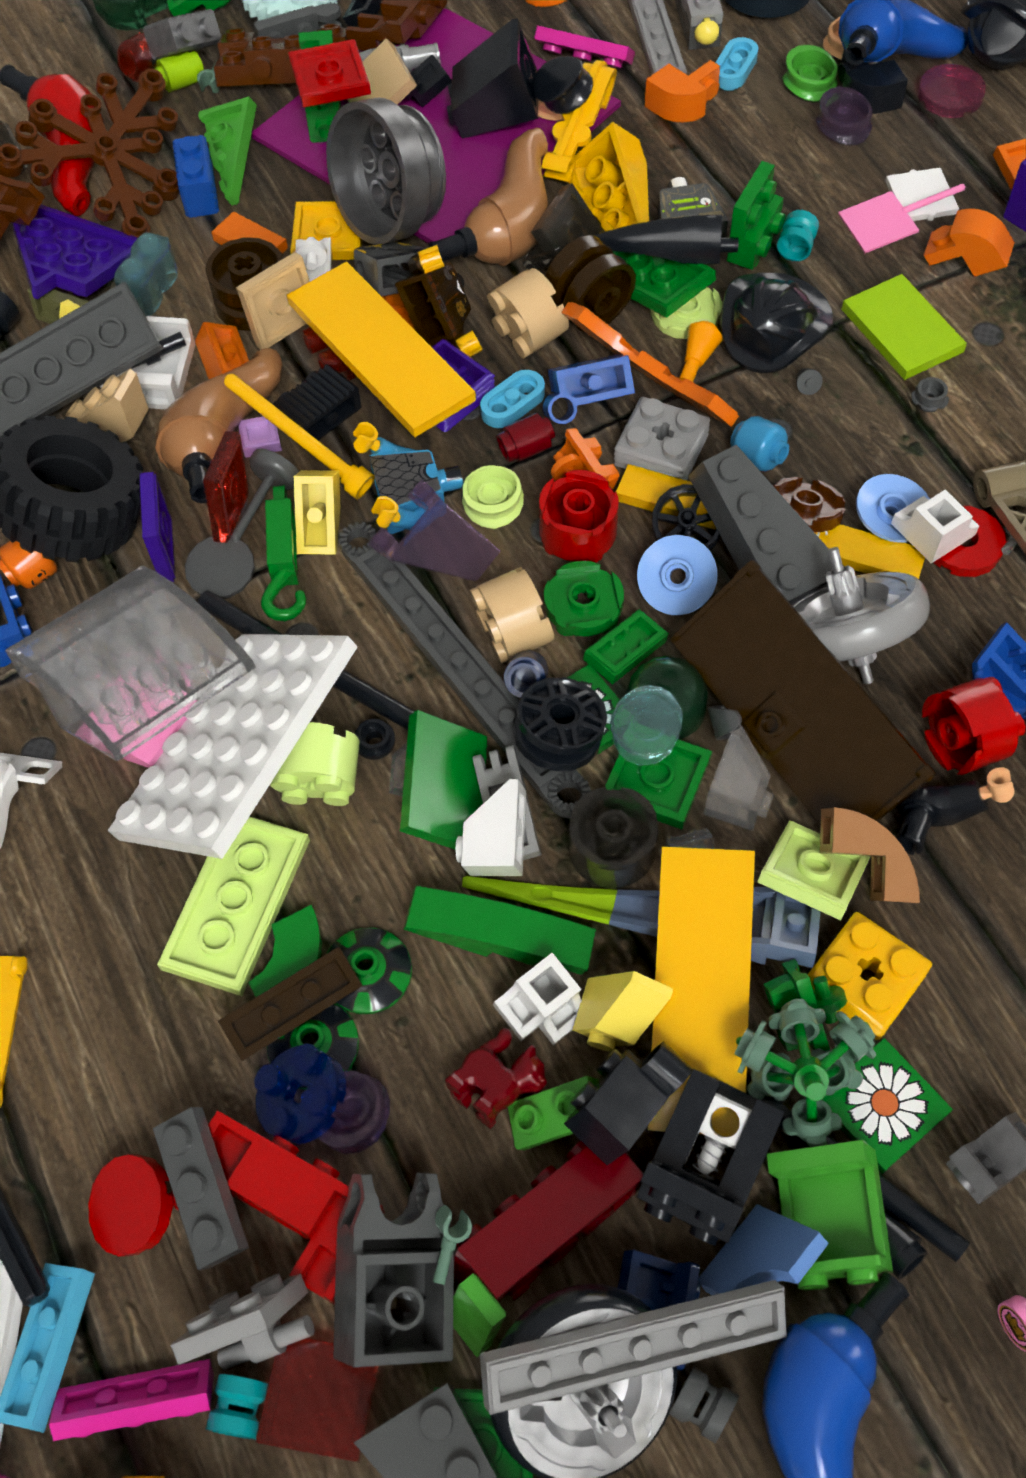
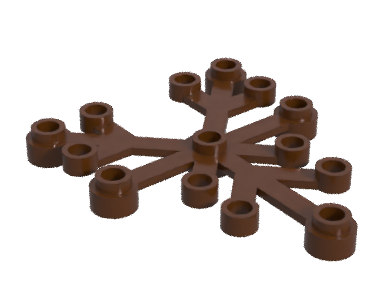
M147 69L141 73L138 81V90L124 110H122L116 94V77L110 73H101L97 76L96 90L103 97L113 123L108 132L100 115L101 100L95 95H84L80 103V112L86 117L91 132L57 114L56 108L49 100H35L29 107L28 121L19 122L16 125L15 131L17 142L24 146H31L33 149L19 150L13 144L1 145L0 175L9 178L17 177L22 173L23 165L32 164L30 169L31 181L37 186L45 187L51 183L52 174L63 160L91 157L96 164L105 167L112 185L106 196L95 200V217L101 221H111L119 205L124 216L121 232L128 236L132 235L148 241L150 225L142 215L138 214L135 205L141 207L146 214L154 216L161 212L163 200L172 201L179 195L177 173L169 168L158 170L129 154L144 151L158 153L162 148L163 136L157 130L173 131L177 127L178 114L170 107L161 108L158 111V115L138 117L148 101L155 102L163 98L166 82L162 74L156 69ZM87 105L94 106L95 108H89ZM57 129L79 141L80 144L58 146L38 135L37 131L50 132ZM144 131L142 137L122 139L126 133ZM22 132H28L31 135H24ZM149 139L154 140V141H156V143H152V142H150V141H148V140H149ZM120 165L153 183V191L143 193L127 184ZM37 172H42V173H44V174H46V175H45V176H40V175H38V174H36V173H37ZM148 201L155 202L157 205H151ZM100 207H106L109 211L101 210Z

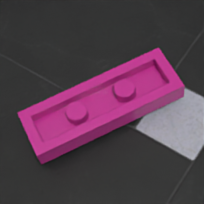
M537 26L534 38L543 44L542 50L561 55L562 49L573 51L572 57L591 62L592 56L603 58L607 66L621 69L622 63L632 65L635 51L628 46L542 26Z
M210 1359L59 1388L49 1421L53 1441L72 1437L82 1438L93 1433L123 1427H138L148 1422L178 1416L188 1417L198 1412L210 1410L214 1381Z

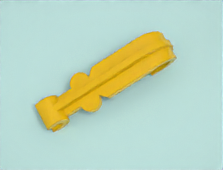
M596 60L593 64L587 62L583 64V68L593 78L592 92L585 103L570 113L562 114L564 121H559L553 126L552 133L557 143L553 153L547 152L543 158L541 168L546 169L544 177L565 182L572 180L575 172L576 162L574 156L577 148L586 146L591 141L592 135L589 127L594 125L600 108H607L614 88L617 70L616 68L608 67L605 61Z

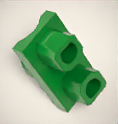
M795 959L782 963L784 975L763 984L767 1000L775 1013L780 1012L782 1006L793 999H804L810 1007L823 1009L826 1013L825 1023L832 1024L838 1021L835 1016L836 1011L843 1008L847 1003L844 989L840 986L829 985L825 976H819L813 980L815 986L813 990L809 976L806 973H800L798 962ZM822 1023L819 1024L820 1032L818 1036L808 1042L813 1050L817 1048L824 1051L830 1049ZM776 1029L779 1040L787 1052L799 1049L798 1044L785 1042L781 1037L780 1029Z

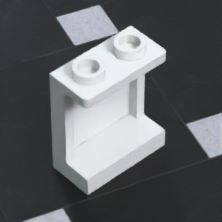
M146 316L159 340L181 332L186 346L161 356V361L149 366L147 363H144L132 369L137 373L148 408L167 409L183 394L196 343L188 319Z

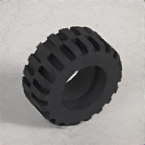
M44 416L38 421L35 418L24 420L20 423V427L15 424L0 437V528H2L3 535L12 543L18 541L22 549L30 553L37 551L43 554V558L54 560L55 557L65 558L66 562H77L79 558H86L87 561L102 557L103 552L109 555L118 550L120 545L122 546L127 543L132 537L133 530L136 529L141 507L139 473H143L144 470L137 456H134L132 448L126 442H119V438L115 433L110 430L105 432L99 429L98 424L90 421L86 424L78 422L77 418L66 416L65 419H56L55 416ZM47 484H61L71 486L83 492H67L56 489Z

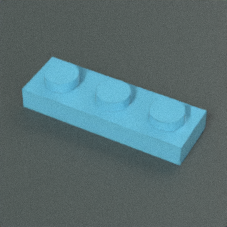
M45 1263L43 1273L50 1285L48 1297L30 1307L0 1396V1423L42 1433L45 1432L95 1273L85 1269Z

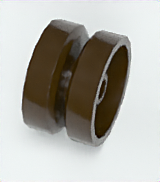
M593 235L579 237L567 244L555 256L545 275L557 292L551 296L556 307L563 304L565 308L568 302H574L588 308L606 324H610L623 311L631 299L636 283V274L633 268L620 256L615 255L612 249L600 238ZM568 319V321L572 323L579 331L585 332L575 323H573L570 319Z
M244 237L235 239L216 248L208 258L205 270L218 317L226 325L236 326L237 330L251 331L236 287L283 259L281 251L273 243L260 238Z

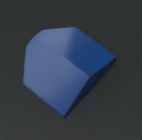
M1003 623L973 661V680L995 677L1000 682L1003 693L1008 698L1013 710L1018 712L1023 720L1026 721V642L1008 623Z

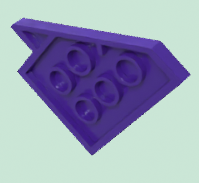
M42 204L29 226L12 223L33 298L37 300L55 287L70 291L77 296L88 297L148 254V241L132 235L128 236L123 232Z

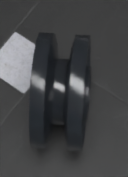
M565 677L546 678L533 683L522 694L518 705L517 718L514 724L515 743L523 756L538 767L552 771H573L583 767L598 754L607 722L605 704L596 691L576 680Z

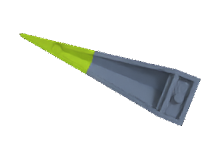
M473 876L462 878V887L657 937L660 890L580 888ZM754 887L751 961L765 965L767 958L783 962L795 959L798 965L813 968L817 954L821 911L771 888Z

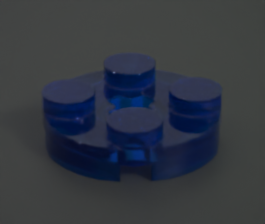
M307 1043L282 1052L271 1064L261 1067L254 1080V1085L257 1089L255 1100L256 1113L264 1130L270 1135L280 1136L291 1143L297 1144L313 1141L323 1135L336 1120L331 1115L335 1111L338 1101L343 1104L346 1095V1078L340 1063L321 1049ZM301 1085L307 1086V1090L301 1094L302 1101L298 1104L294 1101L295 1093Z

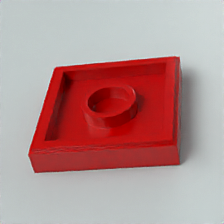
M355 39L288 52L290 66L303 108L371 94L370 83Z

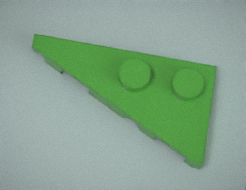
M249 96L201 110L198 114L199 119L205 124L207 130L204 136L209 143V152L213 166L221 176V181H219L220 189L231 206L239 203L257 104Z

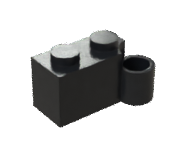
M664 1041L643 1062L629 1049L622 1054L615 1049L596 1069L601 1075L596 1084L594 1085L589 1081L573 1097L570 1104L576 1109L564 1122V1125L601 1161L608 1165L631 1149L669 1096L685 1082L693 1069Z

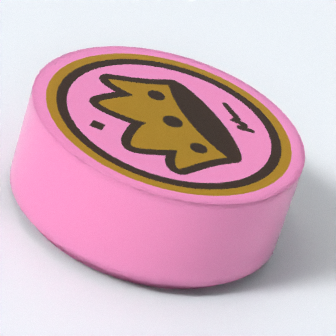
M1014 1295L998 1305V1316L1011 1341L1019 1349L1026 1352V1298Z

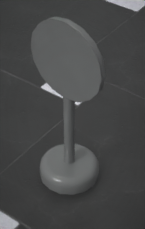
M256 449L249 459L250 468L262 480V483L232 535L208 537L197 543L188 554L185 563V575L192 589L198 594L202 595L203 592L210 591L222 599L230 598L243 591L251 581L255 570L254 556L247 544L240 539L271 486L285 485L286 490L294 488V475L299 470L283 456L266 449Z

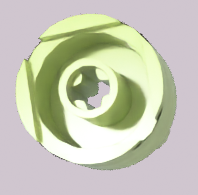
M309 722L270 786L281 792V800L289 804L307 803V797L323 798L324 803L333 806L349 804V796L355 791L359 738L347 730L346 736L342 737L334 734V726Z

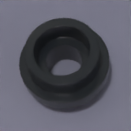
M368 719L362 722L354 733L360 740L358 754L366 759L377 760L384 758L395 746L393 729L390 725L379 719ZM373 738L382 740L377 744H368Z

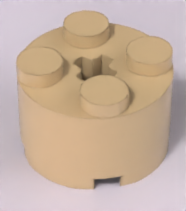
M535 268L522 271L487 294V299L496 314L492 318L494 328L501 337L508 335L512 339L514 349L523 359L559 337L569 328L568 318L561 313L564 309L563 304L556 307L551 297L557 292L548 279Z
M522 567L504 573L469 590L477 608L475 612L484 632L489 631L493 639L491 641L492 647L500 663L510 661L514 655L522 651L535 650L555 640L549 618L544 619L541 605H543L541 598L525 569L522 570Z

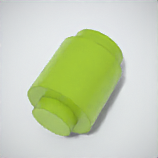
M195 50L157 59V67L154 68L162 74L166 82L165 89L169 93L198 83L197 75L200 71L204 70L202 61Z

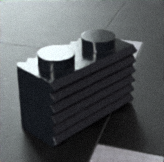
M325 364L324 368H320L319 371L311 372L301 385L297 384L296 389L292 388L291 391L281 394L273 404L317 440H320L362 408L359 388L329 364Z

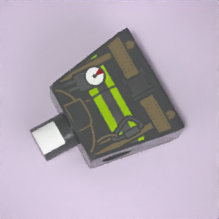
M676 177L668 183V188L662 189L659 192L658 220L697 215H722L721 238H726L728 218L709 185L705 183L688 185L685 178Z

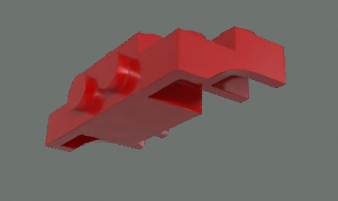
M217 1110L208 1126L232 1198L239 1199L309 1241L289 1276L293 1277L301 1273L308 1290L335 1305L337 1223L348 1197L349 1186L337 1180L340 1173L324 1161L315 1158L311 1165L297 1157L299 1149L284 1138L275 1135L270 1141ZM171 1191L173 1208L179 1211L173 1191ZM380 1205V1209H381L382 1213L384 1214V1213H385V1210H384L383 1206Z

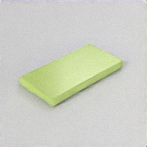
M249 816L223 859L207 856L157 963L160 970L243 996L271 932V924L275 923L310 842L308 834Z

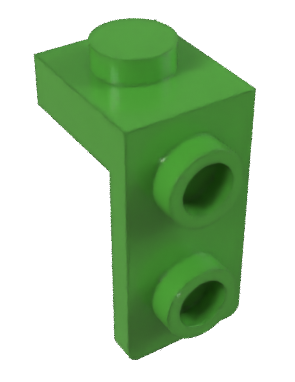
M584 1076L515 1101L508 1107L515 1148L524 1151L574 1134L564 1125V1122L576 1109L570 1102L586 1083L591 1081L595 1085L599 1079Z

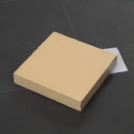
M387 38L363 61L370 83L371 94L347 100L350 103L372 98H385L398 105L417 86L396 48Z
M297 252L290 254L236 287L255 344L260 350L273 346L307 324L288 304L287 294L310 282L303 257Z

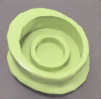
M488 465L472 471L464 480L462 504L465 513L474 523L481 527L497 529L510 524L519 516L523 507L524 493L520 479L514 471L503 466Z

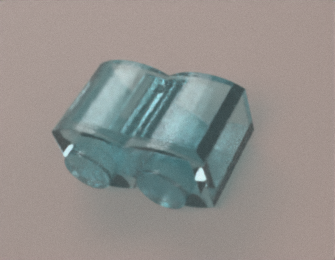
M145 232L132 245L130 257L124 260L115 272L114 281L116 286L124 281L129 285L145 316H151L157 311L162 302V293L174 284L178 275L169 238Z

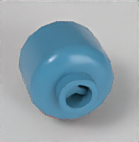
M752 416L745 421H741L735 427L731 436V447L737 445L761 472L770 471L777 465L782 464L789 453L790 447L785 428L760 416Z

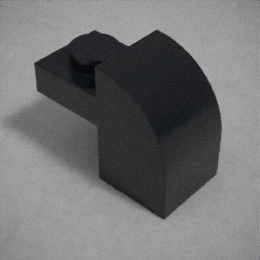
M844 49L842 61L838 65V77L843 84L840 100L847 107L867 114L884 113L902 108L908 79L895 60L869 65L868 62H863L860 65H851L845 59Z

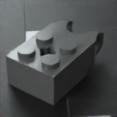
M352 1174L348 1197L337 1223L333 1359L354 1368L453 1361L454 1252L445 1285L432 1282L443 1234L435 1223L436 1213L443 1206L437 1174H416L406 1208L399 1217L392 1221L386 1219L380 1209V1202L375 1192L372 1175ZM397 1297L396 1308H390L393 1299Z

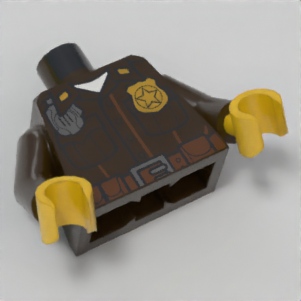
M437 245L418 251V254L413 255L408 262L409 270L415 275L395 283L416 332L430 346L435 345L441 339H446L470 357L483 351L473 330L463 334L464 322L471 311V305L463 289L465 285L464 279L460 274L456 273L453 264L450 262L443 263Z

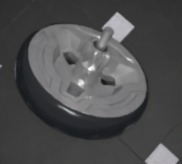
M579 1284L566 1287L543 1297L524 1311L506 1332L498 1349L652 1311V1309L631 1293L613 1286ZM677 1366L490 1415L491 1421L503 1447L520 1466L540 1478H605L634 1462L658 1436L667 1420L674 1401L677 1386Z

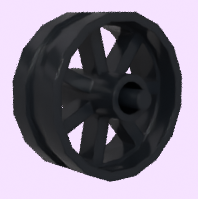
M682 484L670 488L659 497L653 509L652 532L655 541L678 534L691 537L695 533L707 542L704 545L711 551L716 546L720 534L716 528L714 535L711 536L697 525L712 521L708 513L697 516L696 511L701 503V499L693 485ZM692 496L696 498L691 508H684L679 497ZM672 500L679 514L674 516L660 512ZM658 521L677 524V526L662 537L658 528Z

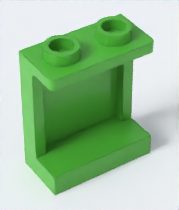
M864 1140L767 1153L768 1172L778 1179L782 1216L820 1232L829 1243L797 1284L799 1290L825 1289L829 1287L828 1280L847 1278V1284L850 1285L873 1284L878 1282V1274L883 1272L893 1273L877 1156L874 1148Z

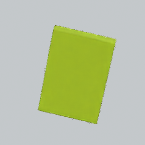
M903 274L843 300L841 310L904 380L965 351L967 343Z

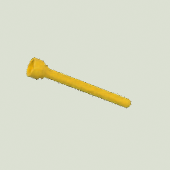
M235 374L225 376L224 384L229 390L330 470L339 471L340 482L344 485V491L356 500L366 494L375 480L374 474L364 466L357 467L355 464L351 466Z

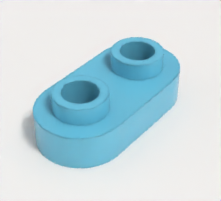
M738 37L727 43L715 62L720 65L719 88L725 91H732L744 84L757 62L758 45L755 41L745 37Z
M520 370L486 393L480 403L481 417L484 423L493 428H503L516 422L540 404L545 396V381L543 377L533 370Z

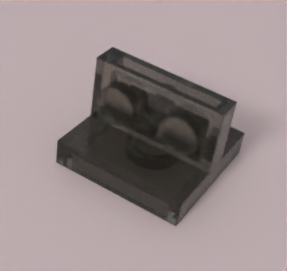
M573 183L561 187L532 229L531 233L538 243L522 261L526 269L535 268L538 271L542 269L547 271L555 256L567 244L582 236L596 235L604 232Z

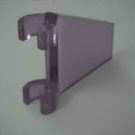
M420 480L407 497L417 506L426 510L399 543L389 532L381 527L368 544L379 554L391 561L476 582L501 551L442 501L426 482Z

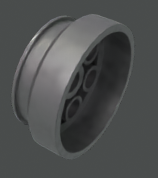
M385 98L350 102L337 111L328 132L326 160L331 190L341 215L358 237L371 244H384L412 236L417 232L422 223L428 222L435 217L445 195V161L440 142L433 127L417 109L408 105L398 106L396 103Z

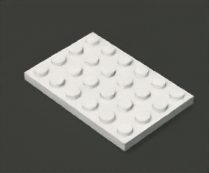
M241 634L230 645L229 653L219 668L214 670L208 677L207 685L198 699L187 708L185 712L187 720L178 732L171 734L165 740L162 746L164 751L153 766L144 771L140 777L138 787L129 800L119 807L116 812V819L108 829V832L119 841L223 859L354 654L357 645L349 636Z

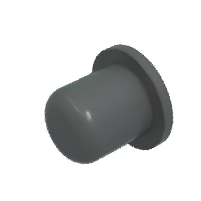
M803 368L798 372L796 385L802 394L812 395L821 388L823 380L817 370Z

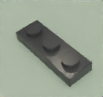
M190 1107L154 1127L155 1138L197 1269H210L248 1249L249 1246L203 1108Z

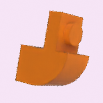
M710 60L690 75H686L671 64H667L646 79L645 107L659 117L672 122H691L704 117L706 101L713 99L719 90L720 65Z
M962 209L957 211L953 225L941 226L931 232L923 256L930 266L962 256L975 277L1006 268L1015 242L1004 223L995 215L980 209Z

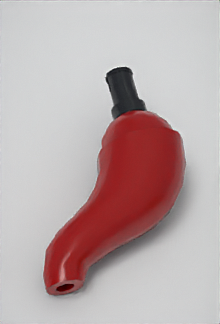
M10 64L5 65L1 69L0 83L20 94L21 99L27 103L28 112L30 105L35 100L46 99L56 108L57 114L91 132L86 117L80 112L81 98L86 94H91V92L71 75L51 74L37 78L33 75H25ZM87 105L89 108H95L94 106ZM57 129L50 132H40L47 140L58 146L80 144L79 141ZM91 157L63 160L52 174L51 186L55 199L66 211L75 216H81L85 213L90 204L91 197L86 186L88 177L95 164Z

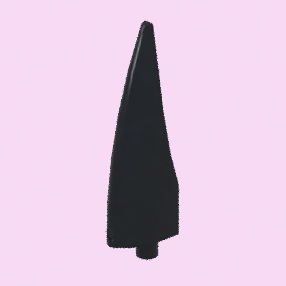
M697 215L660 219L632 224L593 235L606 243L612 251L661 257L684 264H720V253H738L739 242L738 238H721L722 215Z

